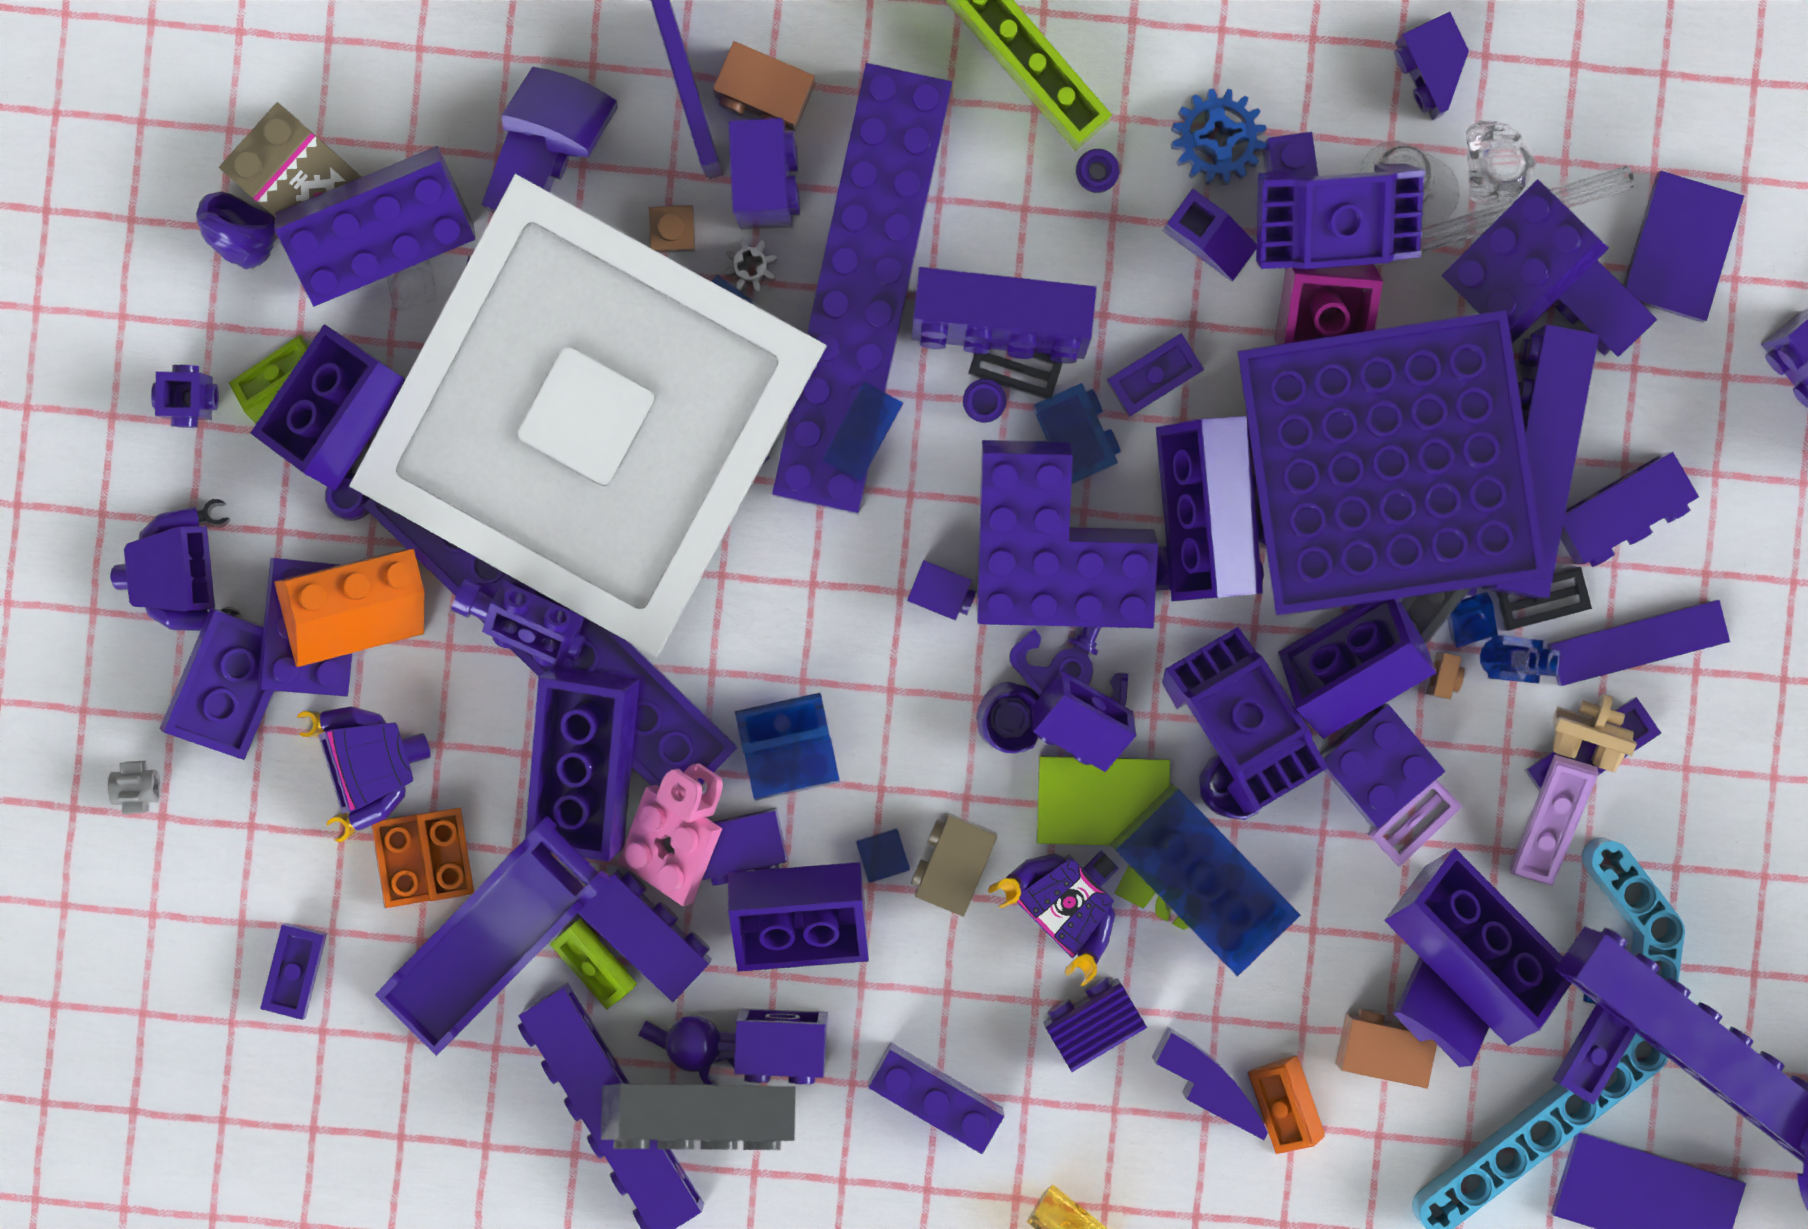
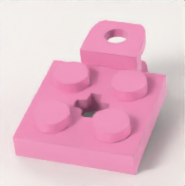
M696 763L690 765L684 773L680 769L669 771L664 776L660 787L658 785L646 787L618 860L624 867L681 906L694 902L722 830L721 827L706 818L714 814L719 802L723 786L721 777L703 765ZM699 778L706 782L707 790L705 794H702V786L698 782ZM668 836L672 838L670 845L675 849L674 853H668L665 849L664 839Z

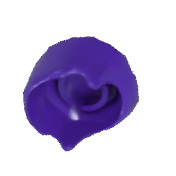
M1003 682L990 688L981 699L976 719L980 737L990 747L1004 753L1015 754L1033 749L1038 736L1033 732L1031 707L1040 696L1030 688L1014 682Z

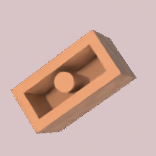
M733 41L713 91L715 97L721 99L719 106L730 112L743 115L744 111L747 110L761 116L760 119L783 118L785 127L796 131L816 82L815 76Z
M1359 1009L1358 1015L1346 1013L1335 1062L1342 1071L1428 1089L1437 1043L1434 1040L1419 1041L1402 1022L1397 1024L1384 1021L1385 1014L1377 1011Z

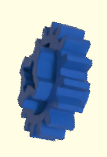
M1214 88L1209 89L1206 101L1204 102L1195 94L1190 100L1193 110L1181 107L1177 113L1184 120V123H1173L1171 128L1172 132L1180 135V138L1172 141L1171 149L1182 150L1183 152L1176 163L1178 166L1189 162L1193 166L1189 173L1190 178H1194L1199 172L1204 173L1205 185H1210L1215 176L1220 177L1223 186L1228 185L1231 173L1233 172L1240 180L1247 175L1244 164L1255 168L1259 163V159L1253 154V151L1260 152L1266 147V143L1257 139V136L1267 130L1266 125H1255L1254 122L1261 111L1259 108L1249 112L1245 109L1248 102L1247 96H1243L1238 102L1233 101L1232 89H1227L1222 98H1217ZM1225 110L1236 115L1241 122L1236 123L1225 115ZM1205 112L1204 119L1206 125L1204 128L1190 133L1193 121ZM1215 128H1218L1221 135L1227 134L1230 136L1225 140L1222 147L1218 146L1217 140H1209L1208 138ZM1247 142L1242 156L1232 162L1231 149L1233 146ZM1195 152H1203L1212 159V164L1203 161Z

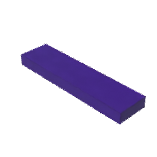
M1712 600L1548 643L1547 645L1558 686H1564L1728 643L1730 638L1720 600Z

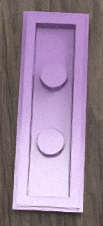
M1554 755L1510 864L1511 874L1553 886L1599 774L1596 766Z

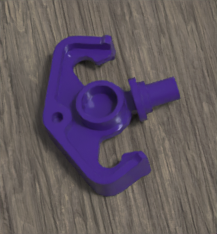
M1082 627L1079 635L1075 634L1074 638L1069 637L1067 642L1074 645L1073 648L1064 649L1057 653L1048 667L1033 666L1026 661V653L1030 649L1038 648L1041 642L1040 634L1033 628L1010 650V663L1039 696L1045 692L1061 671L1089 686L1093 675V665L1088 654L1090 652L1097 656L1099 650L1095 649L1097 646L1095 640L1102 627ZM1116 673L1110 680V684L1113 687L1111 699L1125 706L1127 701L1128 673Z

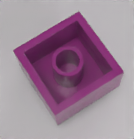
M1369 264L1314 269L1285 268L1274 338L1276 345L1375 330L1383 280L1376 266Z

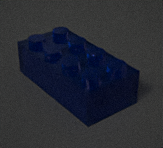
M1173 784L1109 844L1237 977L1301 916L1187 796Z

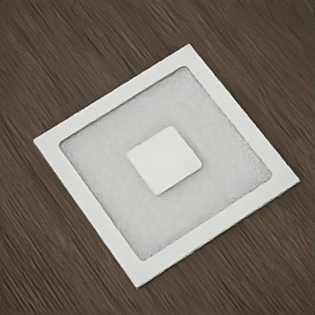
M515 174L349 486L653 656L658 657L827 345Z

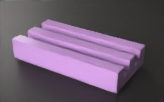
M1436 779L1379 829L1374 827L1367 835L1400 867L1463 806ZM1433 788L1436 793L1386 840L1383 835ZM1444 800L1448 805L1408 844L1397 852L1393 847Z

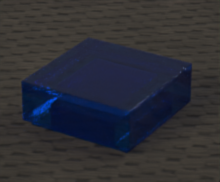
M898 828L856 840L869 883L910 870Z

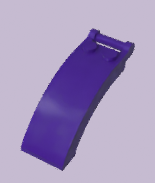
M549 816L534 828L460 908L375 994L436 1056L611 880L603 870L598 872L555 830L557 824ZM543 842L586 886L584 887L540 843Z

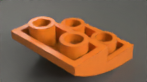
M461 808L389 818L371 826L384 908L424 901L432 902L474 893Z

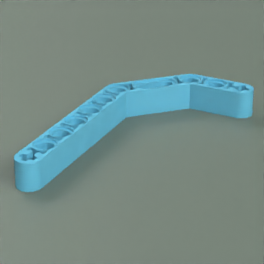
M1595 838L1589 841L1582 852V863L1633 930L1631 954L1635 955L1638 952L1653 962L1660 961L1662 965L1661 977L1664 980L1670 977L1679 982L1685 927L1682 919L1623 844L1606 838ZM1603 850L1612 853L1609 861L1615 869L1622 871V873L1617 875L1611 868L1599 865L1604 860L1601 855ZM1634 882L1639 883L1641 887L1639 900L1633 904H1627L1624 897L1626 888ZM1665 917L1668 923L1667 932L1663 937L1654 939L1651 934L1652 924L1656 919ZM1635 1034L1616 1067V1081L1613 1085L1604 1087L1594 1105L1583 1100L1579 1111L1568 1114L1565 1110V1104L1567 1099L1574 1094L1557 1084L1419 1190L1412 1202L1416 1218L1426 1229L1456 1228L1659 1072L1666 1065L1668 1058L1652 1046L1651 1054L1646 1059L1637 1061L1635 1050L1637 1045L1644 1041V1039ZM1539 1121H1547L1549 1129L1544 1138L1532 1140L1530 1135L1532 1126ZM1503 1148H1513L1514 1157L1510 1164L1501 1167L1497 1166L1495 1160L1497 1153ZM1470 1174L1479 1175L1480 1182L1475 1191L1471 1193L1461 1192V1183L1466 1176ZM1448 1190H1450L1460 1201L1456 1205L1452 1202V1199L1446 1194ZM1433 1203H1436L1442 1211V1214L1436 1218L1429 1209Z

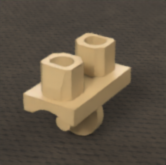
M1602 694L1597 704L1582 700L1578 708L1579 713L1557 706L1553 715L1555 732L1552 747L1553 752L1576 758L1582 740L1597 744L1591 759L1592 764L1615 772L1625 754L1633 755L1637 743L1633 741V731L1619 727L1624 721L1625 714L1611 709L1612 696Z

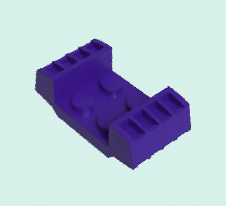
M1406 163L1374 164V172L1309 177H1297L1287 170L1258 173L1256 262L1261 269H1314L1383 264L1394 260L1420 258L1425 169Z
M1239 627L1234 628L1165 669L1162 679L1164 688L1177 709L1187 704L1234 778V781L1227 789L1244 813L1258 811L1328 769L1327 764L1313 742L1311 732L1263 656L1254 650Z

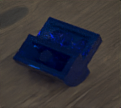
M821 692L735 711L742 750L746 759L755 801L841 782Z

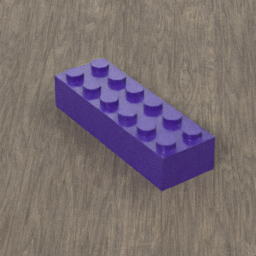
M1546 324L1530 333L1529 339L1524 338L1522 341L1518 364L1524 365L1522 380L1518 382L1547 577L1483 586L1482 589L1532 599L1549 598L1600 334Z

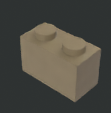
M951 813L947 814L945 822L937 819L927 842L934 846L928 862L920 859L911 880V884L918 886L915 891V897L964 917L997 839V833Z

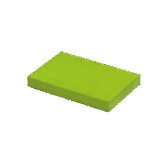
M1039 756L1037 844L1168 847L1170 760L1117 758L1108 770L1104 772L1093 765L1082 764L1075 757Z

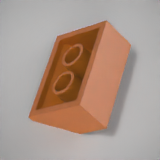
M414 549L398 550L274 581L296 667L424 634L425 591Z

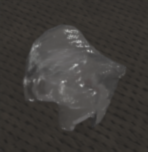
M1480 120L1469 125L1466 130L1467 159L1464 172L1470 185V200L1483 205L1513 201L1519 197L1534 173L1536 161L1532 151L1520 133L1509 124L1500 121Z

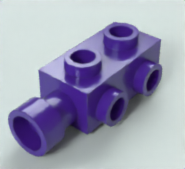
M465 579L462 582L454 598L451 611L467 618L473 615L484 620L482 632L492 636L493 641L502 648L516 647L530 653L533 659L542 666L556 665L563 668L567 659L573 661L577 659L586 638L579 634L585 617L506 581L502 583L495 596L482 591L483 586L471 580Z

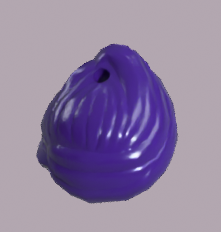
M221 191L207 194L200 200L196 212L197 224L200 227L201 236L209 246L225 260L232 264H237L243 269H254L266 262L270 257V252L276 240L274 216L249 205L232 194Z

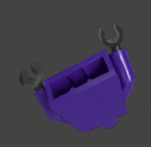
M212 499L205 504L202 510L196 511L195 507H189L158 514L140 531L139 540L126 544L124 548L125 564L114 565L111 569L110 579L113 587L116 590H128L129 602L133 607H144L150 618L168 629L201 631L208 610H210V607L215 608L207 526H199V523L208 522L216 528L226 526L230 522V518L213 520L210 518V512L214 507L227 504L220 499ZM225 607L221 609V611H224L226 613H240L236 608L233 607Z

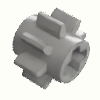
M742 238L740 243L742 249L737 253L726 251V255L733 261L734 267L727 268L724 271L725 276L732 277L737 275L739 277L736 285L738 291L743 290L746 284L754 286L757 293H761L760 282L765 278L770 281H775L776 279L775 275L768 271V265L777 262L776 255L764 256L765 241L761 240L758 242L755 248L748 247L746 240ZM747 256H753L756 262L763 261V264L757 266V274L754 276H749L746 270L739 271V268L745 265L744 258Z
M146 760L120 763V772H111L108 778V794L111 804H122L123 814L149 812V803L158 802L160 798L161 786L158 771L146 770Z

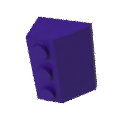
M1399 599L1357 604L1278 652L1296 710L1322 739L1437 673L1424 640Z

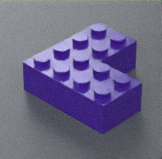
M982 440L977 624L1154 628L1158 541L1154 529L1070 527L1073 459L1070 442Z

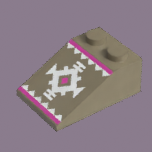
M278 102L218 167L274 217L276 212L362 177Z

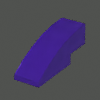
M1168 1026L1152 1055L1155 1064L1188 1080L1182 1091L1186 1100L1265 1140L1268 1131L1257 1111L1235 1080L1213 1057L1197 1044Z

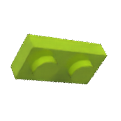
M581 918L550 944L606 1010L627 995L637 985L635 980L629 975L626 967L615 959L602 944L598 935L588 928Z

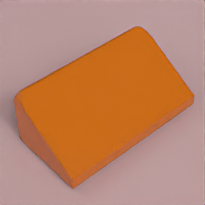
M1298 1056L1287 1057L1247 1072L1276 1154L1314 1147L1324 1138V1129Z

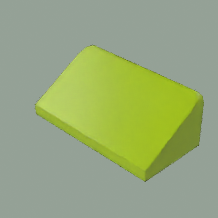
M301 334L229 382L244 413L255 424L309 347Z

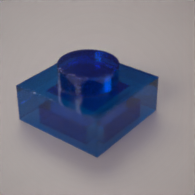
M1487 592L1463 599L1447 618L1450 637L1456 648L1498 635L1493 601Z

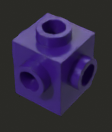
M172 365V372L156 371V381L151 389V403L155 409V416L171 419V427L198 428V420H212V410H217L219 404V390L217 384H213L212 376L199 372V366ZM191 390L190 406H187L184 396Z

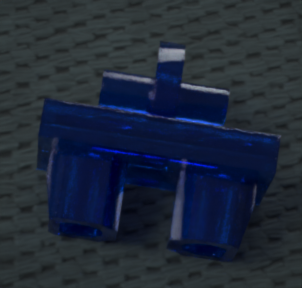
M1492 634V639L1486 642L1481 649L1480 664L1488 674V679L1539 684L1540 675L1557 677L1560 652L1559 650L1543 649L1544 640Z

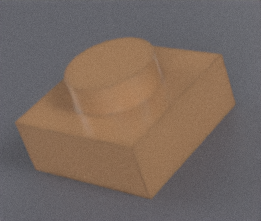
M693 205L649 207L651 249L658 253L695 251Z
M1443 652L1436 653L1433 665L1437 673L1430 677L1426 694L1451 700L1452 693L1459 692L1465 673V668L1460 666L1462 657Z

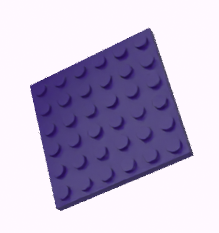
M1507 310L1238 351L1276 616L1547 577Z

